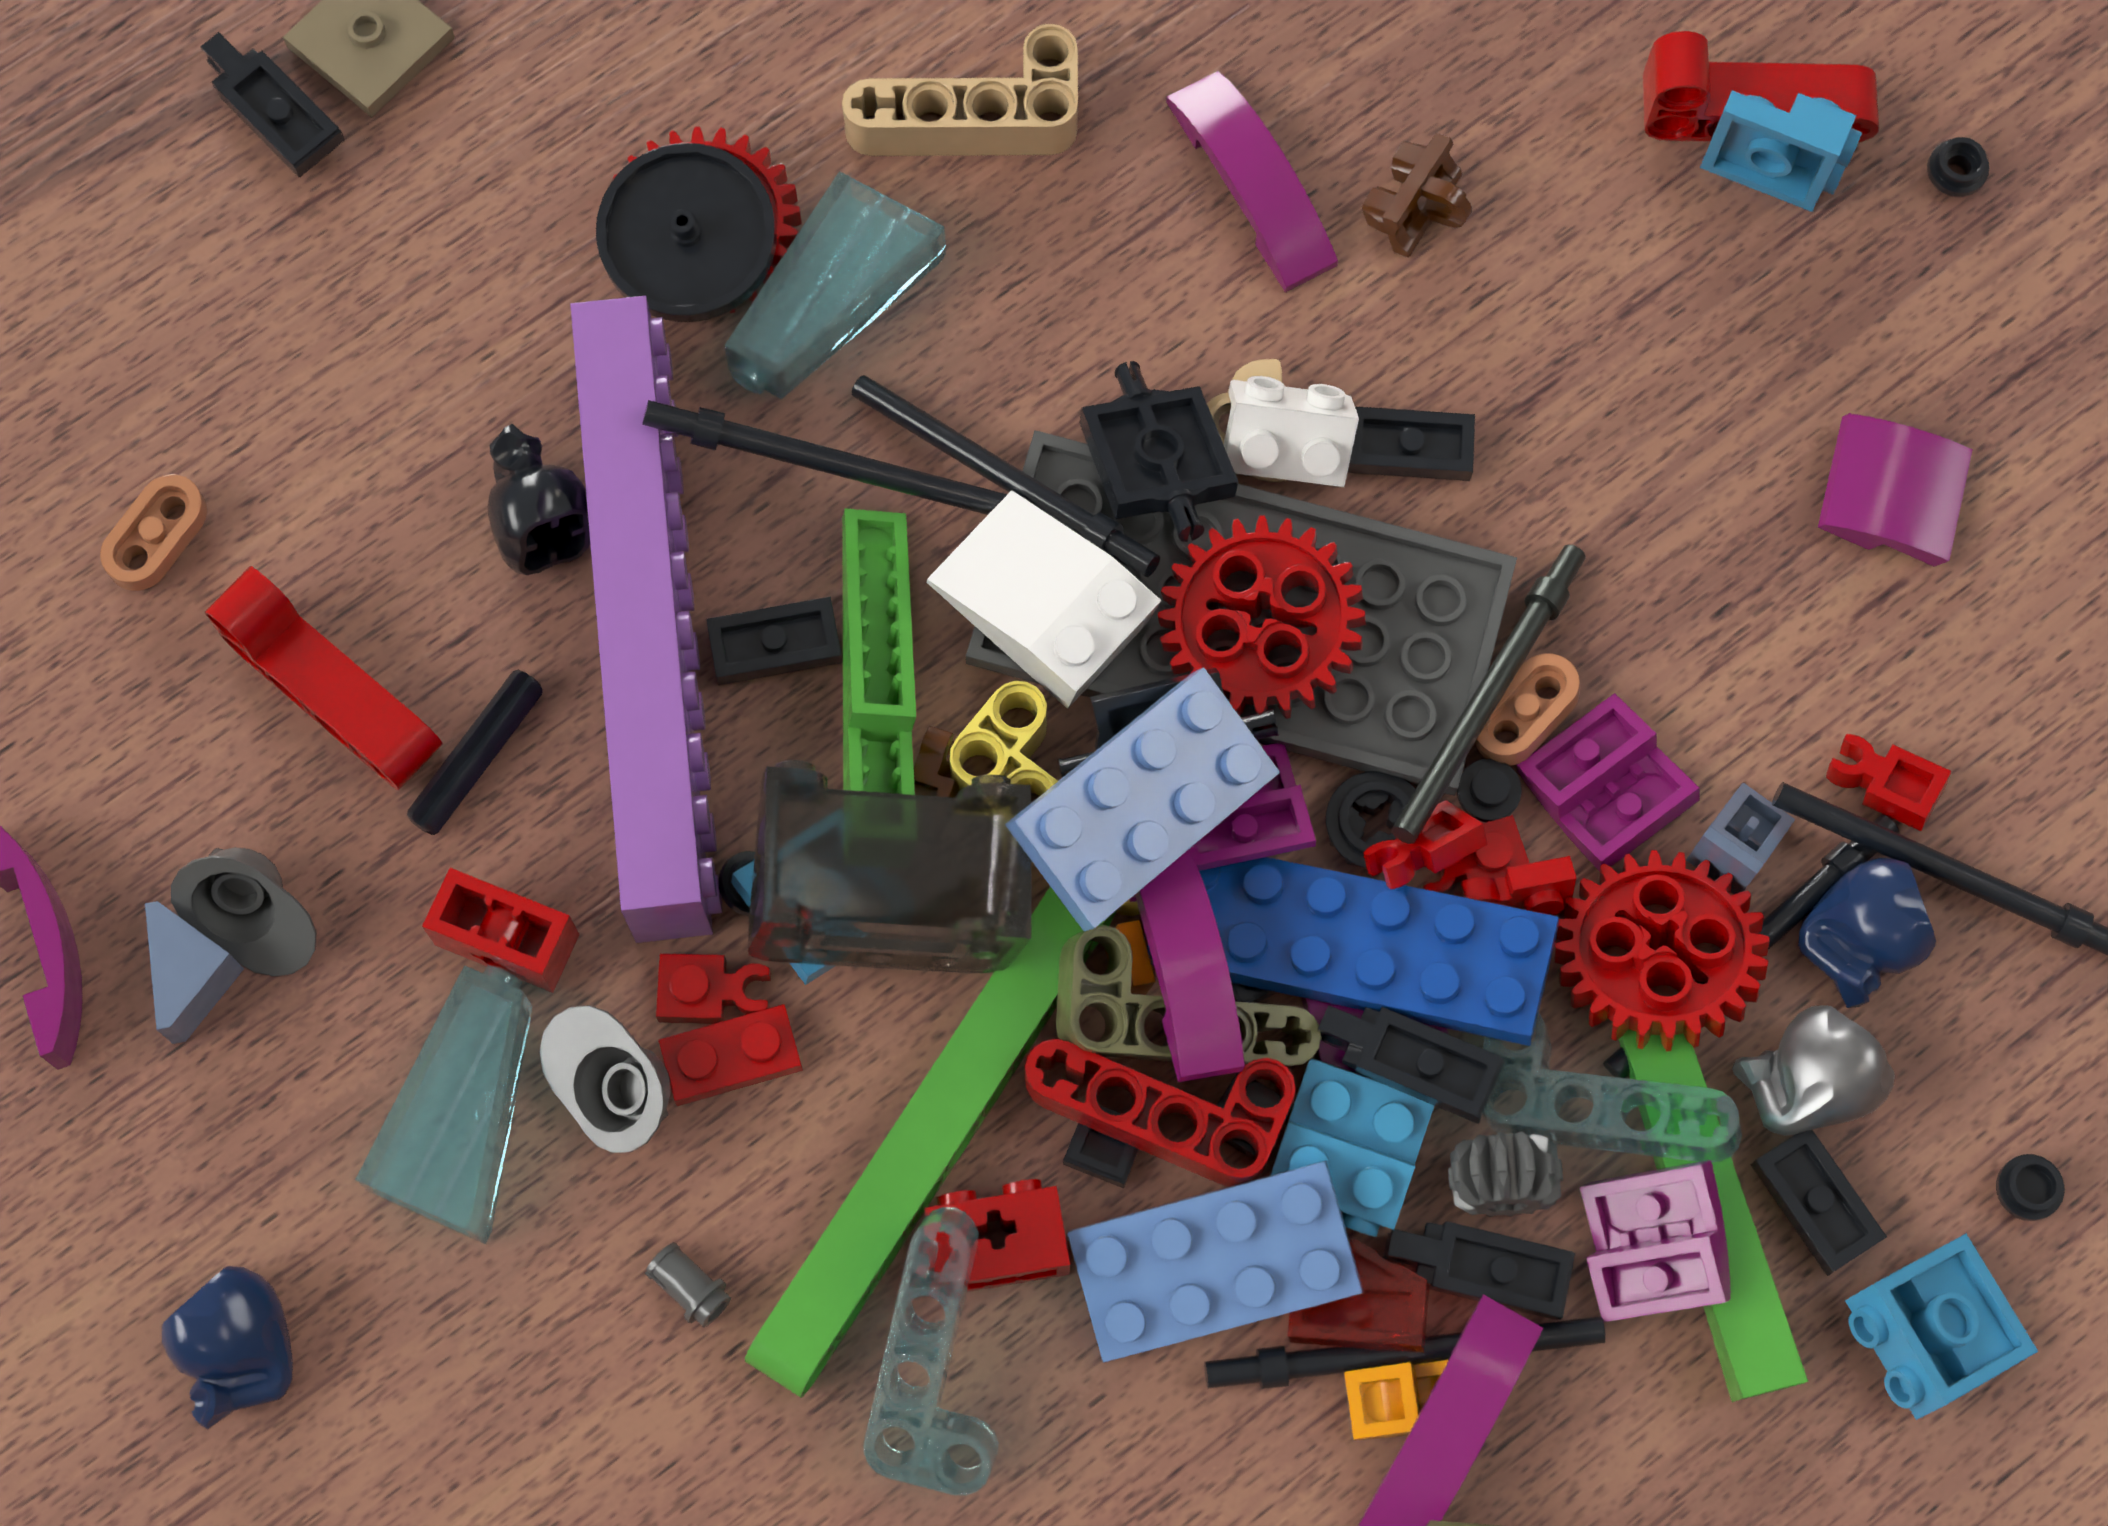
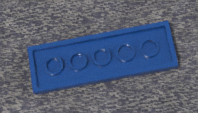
M1269 857L1199 871L1215 916L1232 983L1363 1011L1366 1007L1380 1012L1381 1008L1384 1007L1420 1023L1531 1046L1557 936L1559 917L1406 885L1391 890L1387 887L1386 881ZM1148 945V946H1147L1148 955H1149V958H1150L1151 965L1154 966V963H1153V960H1152V956H1151V952H1150V948H1149V945Z

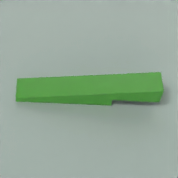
M845 508L842 517L844 864L908 868L917 841L912 747V729L916 720L906 513Z
M1628 1029L1618 1040L1628 1059L1629 1077L1656 1168L1663 1169L1711 1160L1726 1232L1731 1300L1726 1303L1703 1307L1731 1402L1808 1382L1694 1048L1687 1041L1684 1034L1675 1035L1671 1051H1665L1660 1035H1651L1644 1049H1638L1636 1031Z

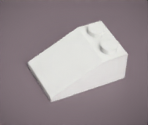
M1012 490L926 581L1067 709L1151 620L1161 602L1160 598L1114 557Z

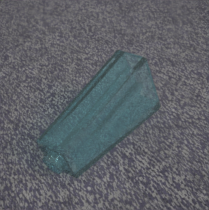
M839 171L724 345L729 371L733 379L753 393L762 394L765 390L783 399L940 264L946 255L945 227Z
M464 965L355 1180L370 1193L486 1245L493 1227L533 1006L525 993L519 990L522 981L512 974L490 965L486 966L483 973Z

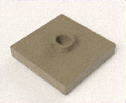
M322 0L285 34L283 39L287 48L372 118L451 43L455 36L452 27L419 0Z

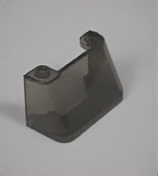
M787 760L777 763L775 767L766 766L761 777L748 924V955L756 959L772 962L985 974L1005 970L1032 938L1031 859L1005 825L1031 804V785L1011 784V780L1008 777L1001 775H981L973 778L971 785L962 788L955 798L828 789V778L822 773L816 772L815 766L810 762Z

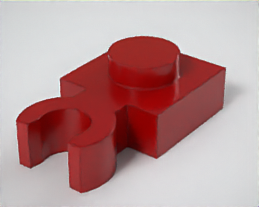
M1846 734L1842 742L1840 754L1853 759L1857 764L1849 765L1832 758L1826 778L1831 783L1842 788H1856L1860 786L1867 789L1862 805L1922 831L1945 790L1952 771L1893 744L1886 757H1882L1874 752L1872 745L1864 738L1853 734Z
M1444 800L1437 804L1414 843H1404L1397 838L1396 840L1381 841L1368 847L1363 854L1368 874L1373 877L1383 871L1386 885L1392 890L1409 883L1415 876V871L1426 867L1433 873H1437L1445 868L1457 865L1464 857L1488 844L1483 823L1449 801Z
M1511 815L1483 823L1488 845L1464 857L1457 865L1441 870L1442 878L1437 882L1423 885L1422 889L1447 894L1454 883L1480 876L1504 877L1508 867L1529 864L1514 816Z
M1570 856L1508 867L1504 877L1480 876L1461 882L1464 896L1460 897L1555 916L1565 909L1567 897L1573 898L1577 877Z
M660 953L656 1018L659 1023L715 1024L724 1021V1006H736L745 1015L770 1008L768 1000H752L747 998L744 993L747 985L753 981H771L770 968L763 964L752 963L744 965L735 973H726L727 960L725 955Z

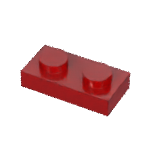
M785 1004L658 1039L664 1064L670 1076L673 1098L677 1106L803 1071Z

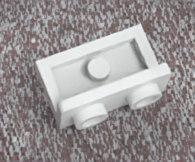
M1264 376L1250 377L1247 382L1231 380L1228 392L1231 410L1224 447L1235 473L1339 487L1345 486L1359 421L1351 396L1346 395L1344 391L1337 387L1326 384H1313L1307 390L1285 387L1282 382Z

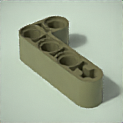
M1103 925L1088 931L1079 932L1070 937L1062 947L1059 959L1056 1014L1057 1035L1060 1040L1068 1041L1082 1050L1093 1052L1103 1057L1173 1062L1167 1040L1162 1046L1154 1045L1148 1040L1144 1032L1145 1018L1150 1011L1158 1012L1164 1017L1166 1008L1163 996L1131 994V945L1126 936L1116 928ZM1090 940L1101 944L1108 953L1109 963L1103 975L1093 974L1083 962L1084 946ZM1235 1002L1245 1065L1254 1059L1265 1057L1278 1060L1287 1067L1300 1065L1310 1060L1319 1049L1321 1033L1318 1031L1319 1024L1315 1017L1307 1010L1296 1006ZM1086 1006L1097 1009L1105 1020L1104 1034L1097 1042L1089 1040L1080 1030L1079 1018ZM1279 1028L1282 1029L1283 1033L1292 1034L1293 1038L1292 1046L1285 1047V1044L1280 1041L1264 1040L1256 1042L1258 1032Z

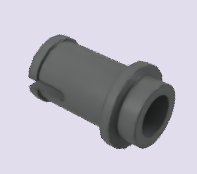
M675 1242L663 1248L646 1268L645 1275L649 1279H653L686 1310L684 1319L688 1323L697 1321L702 1327L710 1325L720 1316L731 1301V1297L724 1291L726 1283L722 1279L713 1281L680 1250V1246Z

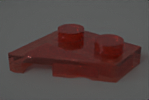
M1355 1238L1353 1240L1349 1239L1363 1293L1289 1313L1287 1337L1291 1343L1424 1353L1429 1284L1425 1278L1404 1266L1392 1264L1380 1257L1376 1250Z

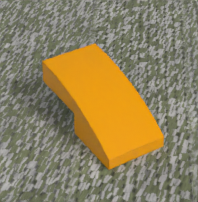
M1448 1360L1415 1365L1408 1362L1345 1371L1344 1375L1354 1440L1407 1436Z

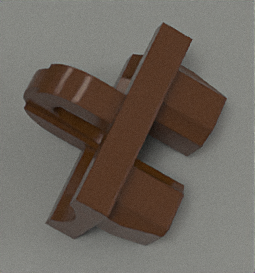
M1435 133L1428 146L1403 141L1394 154L1390 167L1394 180L1402 182L1403 185L1398 192L1379 186L1372 188L1362 204V211L1367 225L1388 235L1394 253L1409 258L1432 221L1448 227L1459 228L1466 222L1472 212V206L1466 198L1467 194L1456 186L1462 176V171L1450 155V150L1453 146V141L1450 137Z

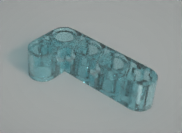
M1538 1013L1534 1031L1536 1035L1534 1041L1531 1043V1046L1523 1050L1512 1051L1502 1045L1503 1040L1490 1037L1484 1038L1483 1049L1505 1059L1504 1067L1483 1113L1490 1128L1496 1133L1514 1134L1522 1131L1526 1135L1540 1134L1558 1145L1699 1162L1706 1160L1721 1162L1731 1157L1739 1148L1742 1139L1739 1112L1733 1099L1722 1091L1705 1087L1549 1070L1552 1051L1551 1039L1540 1013ZM1507 1090L1524 1092L1527 1095V1100L1520 1111L1511 1115H1503L1494 1110V1103L1501 1093ZM1582 1097L1594 1104L1592 1113L1581 1122L1570 1123L1559 1117L1561 1106L1572 1098ZM1639 1105H1649L1661 1112L1656 1125L1644 1131L1631 1129L1625 1124L1627 1114ZM1673 1109H1680L1683 1121H1678L1679 1135H1673L1675 1131ZM1707 1115H1718L1721 1126L1715 1128L1713 1137L1701 1136L1699 1126L1705 1124Z
M942 1207L932 1211L923 1219L909 1244L864 1439V1455L870 1467L876 1473L886 1478L952 1495L966 1496L977 1492L986 1484L998 1455V1440L994 1430L986 1422L968 1415L940 1409L978 1245L977 1228L967 1213L957 1208ZM939 1232H945L950 1235L949 1244L954 1248L943 1266L942 1273L930 1272L938 1254L939 1245L934 1239ZM920 1296H930L938 1300L945 1311V1319L936 1323L920 1319L914 1311L913 1299ZM906 1361L922 1365L928 1372L930 1383L923 1387H913L906 1384L899 1375L898 1365ZM889 1427H900L908 1431L914 1440L915 1448L908 1451H898L891 1448L885 1441L883 1430ZM955 1444L969 1445L978 1452L981 1464L972 1468L961 1467L951 1459L948 1448Z

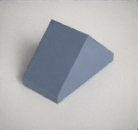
M1742 783L1706 830L1686 861L1696 868L1705 859L1710 861V878L1715 881L1719 877L1730 873L1733 875L1731 893L1743 892L1768 860L1795 819L1783 810L1773 806L1772 802L1745 783Z
M160 902L145 903L156 1030L172 1044L186 1042L244 968L227 951Z

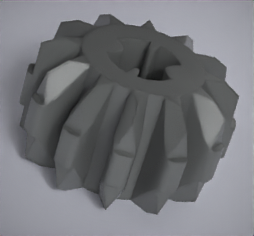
M1521 1131L1514 1134L1499 1132L1496 1135H1478L1473 1140L1461 1141L1455 1146V1150L1450 1153L1451 1168H1448L1449 1189L1453 1190L1454 1205L1471 1215L1486 1214L1488 1217L1507 1215L1512 1217L1515 1214H1533L1536 1210L1550 1208L1561 1197L1560 1182L1563 1181L1562 1160L1558 1159L1557 1144L1540 1134L1526 1135Z

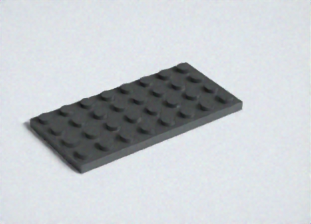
M1037 430L1034 431L1022 470L1024 473L1089 513L1095 515L1101 512L1123 525V533L1160 555L1159 565L1149 577L1143 576L1117 560L1160 598L1161 602L1151 620L1081 694L1082 696L1092 697L1190 674L1192 670L1182 674H1173L1169 662L1180 651H1163L1160 640L1163 635L1173 631V629L1160 626L1158 612L1175 608L1163 600L1161 589L1164 586H1181L1173 577L1171 569L1173 563L1192 567L1193 563L1187 546L1192 543L1208 551L1212 548L1208 531L1211 528L1218 531L1225 540L1233 537L1232 525L1234 519L1238 518L1243 524L1246 533L1255 532L1259 516L1265 515L1269 532L1277 533L1284 520L1289 518L1292 520L1293 537L1297 539L1309 528L1313 527L1316 529L1317 542L1315 549L1317 551L1331 542L1337 545L1338 555L1332 566L1345 562H1351L1353 565V576L1344 585L1354 584L1361 585L1363 599L1350 607L1365 611L1366 625L1350 630L1362 636L1363 647L1362 650L1358 651L1343 650L1352 660L1353 670L1351 674L1332 670L1331 674L1336 681L1337 691L1332 694L1316 686L1313 689L1316 707L1312 710L1298 697L1291 700V718L1285 719L1277 704L1269 705L1268 711L1273 709L1279 736L1262 738L1257 741L1264 745L1282 744L1285 745L1286 751L1364 772L1378 771L1403 778L1412 785H1419L1489 670L1517 557L1238 484L1234 498L1194 506L1200 522L1204 526V533L1193 541L1189 534L1188 542H1184L1178 538L1177 530L1168 512H1154L1116 520L1088 445ZM1237 571L1231 573L1225 579L1223 585L1231 591L1242 592L1253 586L1257 578L1247 571ZM1298 586L1292 588L1286 594L1284 600L1294 607H1305L1316 600L1318 593L1308 586ZM1210 602L1207 605V608L1211 611L1227 609L1222 603ZM1262 609L1258 618H1251L1252 626L1262 628L1265 619H1273L1272 612ZM976 626L974 627L966 653V664L1038 683ZM1313 626L1298 628L1303 634L1314 635L1317 632V629ZM1221 629L1208 637L1206 645L1215 651H1226L1236 645L1239 636L1231 630ZM1280 645L1270 651L1267 660L1277 667H1287L1293 665L1299 659L1301 652L1291 645ZM1246 704L1240 717L1256 714L1254 705ZM1465 759L1444 792L1445 794L1455 796Z

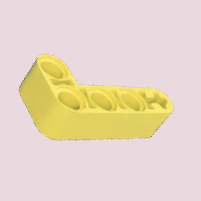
M1012 681L997 689L955 739L950 749L951 779L955 780L958 784V793L1009 833L1011 832L1005 824L1020 813L1012 806L1013 800L1023 793H1035L1041 796L1058 782V780L1029 759L1041 745L1046 735L1047 703L1043 693L1036 686L1025 681ZM1013 708H1024L1035 716L1031 724L1022 728H1013L1007 725L1001 718L1008 710ZM975 755L987 756L996 764L994 770L983 776H973L966 773L962 765L968 758ZM1128 900L1117 909V913L1127 916L1140 914L1137 901L1130 902Z

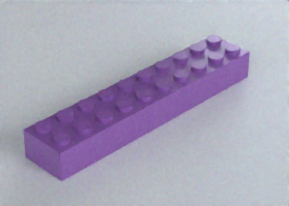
M646 296L570 303L621 911L636 943L712 935L711 914L722 913L723 907L719 889V875H715L713 858H706V852L717 851L713 813L709 811L707 795H700V791L711 790L709 760L707 752H704L701 733L694 732L696 730H705L706 724L702 692H698L696 672H689L700 670L697 635L696 632H693L690 611L695 610L691 574L687 573L685 552H689L687 523L685 515H682L679 495L684 494L680 457H677L674 439L679 434L642 425L648 400L676 407L675 401L671 399L669 380H673L669 343H666L663 318L651 317Z

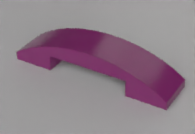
M1217 71L1166 97L1167 105L1194 148L1203 147L1257 234L1255 245L1285 293L1338 266L1337 256L1323 224L1292 166L1260 117L1225 76Z
M0 826V887L6 892L20 888L48 987L22 996L39 1056L59 1070L71 1065L81 1025L83 997L78 949L67 913L47 875L34 858Z
M1188 849L1129 899L1130 902L1137 901L1163 996L1166 1013L1162 1023L1178 1082L1241 1072L1245 1067L1236 1003L1222 941L1206 888L1190 849Z
M1482 1295L1451 1352L1452 1355L1357 1526H1426L1429 1520L1441 1521L1515 1386L1543 1330L1541 1326L1486 1295Z

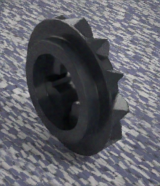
M1378 771L1363 772L1350 777L1335 790L1328 803L1325 822L1330 846L1336 848L1348 865L1355 864L1367 868L1363 852L1373 844L1386 840H1396V837L1393 833L1388 835L1383 831H1378L1373 838L1369 837L1366 842L1363 841V830L1366 821L1359 816V813L1365 812L1366 814L1374 815L1378 809L1382 810L1387 802L1390 803L1391 806L1388 810L1389 815L1386 825L1392 830L1416 789L1403 778Z

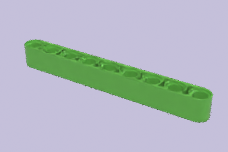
M1051 886L760 1329L746 1354V1363L800 1398L809 1391L925 1213L924 1208L928 1207L1057 1008L1059 959L1062 947L1070 937L1083 930ZM1117 910L1098 926H1109ZM1090 940L1084 946L1082 954L1084 964L1098 945V942Z

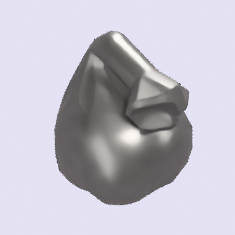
M1828 1005L1811 1006L1797 1014L1786 1028L1777 1050H1766L1757 1057H1741L1735 1061L1732 1068L1733 1074L1752 1091L1763 1126L1773 1133L1784 1136L1853 1121L1872 1113L1888 1098L1895 1078L1894 1071L1888 1063L1886 1052L1880 1042L1859 1024Z

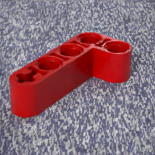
M1678 31L1665 34L1654 42L1643 71L1645 133L1657 140L1711 142L1731 91L1745 96L1755 95L1763 97L1776 108L1788 113L1798 93L1810 98L1828 99L1836 103L1841 110L1856 115L1851 128L1862 132L1859 142L1867 141L1879 132L1876 73L1867 66L1855 64L1709 62L1708 40L1706 37L1697 32Z
M249 566L205 611L206 616L220 636L239 656L396 790L399 791L443 745L441 739L418 716L300 617L293 604L283 592L254 567Z
M1051 1039L1039 1043L1027 1056L1025 1065L1027 1092L1032 1100L1041 1107L1226 1187L1260 1177L1289 1112L1296 1089L1294 1077L1288 1067L1278 1060L1266 1057L1254 1059L1245 1065L1243 1071L1236 1078L1224 1108L1096 1053L1082 1050L1077 1045L1064 1040ZM1056 1062L1066 1065L1065 1077L1082 1086L1085 1073L1094 1075L1088 1083L1086 1102L1081 1103L1077 1101L1079 1086L1067 1080L1059 1079L1055 1083L1054 1088L1044 1085V1072L1040 1068L1051 1070ZM1254 1080H1270L1280 1090L1282 1099L1273 1107H1258L1247 1097L1246 1086ZM1113 1086L1122 1087L1131 1094L1134 1099V1105L1130 1111L1123 1115L1107 1114L1097 1103V1097L1101 1091ZM1168 1113H1182L1193 1122L1195 1133L1186 1141H1170L1159 1130L1158 1122ZM1230 1139L1245 1140L1255 1150L1256 1161L1247 1168H1232L1224 1162L1220 1155L1219 1148Z

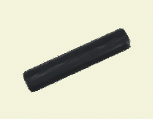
M518 669L510 674L408 809L407 816L415 826L431 835L439 833L542 696L543 689L535 678Z

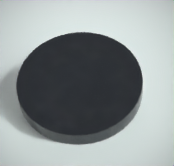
M677 143L662 146L642 154L617 174L607 188L599 206L596 221V241L605 270L616 289L624 298L646 296L652 316L662 317L664 320L674 322H698L721 316L735 309L758 289L774 259L777 243V225L769 196L763 184L745 163L732 154L716 147L697 143Z

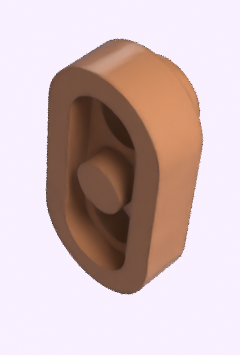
M169 474L154 479L143 489L108 534L101 547L100 559L102 566L118 586L126 590L141 591L156 585L165 576L206 520V501L197 486L184 476ZM185 506V512L181 517L174 520L167 519V513L171 508ZM140 554L148 555L147 561L142 567L137 569L129 568V563L133 557Z
M1539 654L1525 661L1475 741L1480 754L1485 759L1506 763L1509 766L1521 763L1529 758L1573 711L1578 703L1580 680L1574 665L1566 658L1556 654ZM1551 687L1559 693L1554 698L1544 699L1538 696L1537 692L1542 688ZM1503 731H1511L1518 736L1510 743H1502L1495 738Z

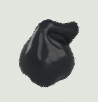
M514 424L506 426L489 445L490 455L494 460L493 470L496 484L489 494L488 517L493 537L501 557L508 567L516 573L532 575L561 563L572 562L581 557L590 547L586 488L572 470L563 466L543 465L541 458L542 444L539 437L524 434Z

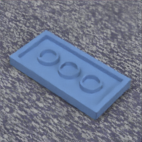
M1203 667L1192 672L1005 825L1082 930L1088 931L1096 928L1271 781L1280 771Z
M1326 1160L1079 1227L1067 1232L1103 1363L1363 1293Z

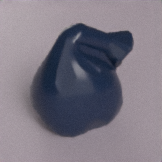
M1877 858L1859 864L1844 874L1825 893L1809 913L1799 930L1798 946L1801 953L1834 981L1847 1008L1860 1007L1870 1002V993L1877 991L1881 986L1880 973L1901 974L1915 968L1929 957L1936 946L1933 927L1909 863L1896 859Z
M227 1266L209 1280L162 1324V1343L167 1356L179 1372L196 1379L195 1384L190 1390V1399L195 1403V1408L191 1413L196 1421L207 1430L236 1410L278 1401L286 1395L293 1377V1359L289 1330L282 1304L274 1288L263 1276L244 1267Z

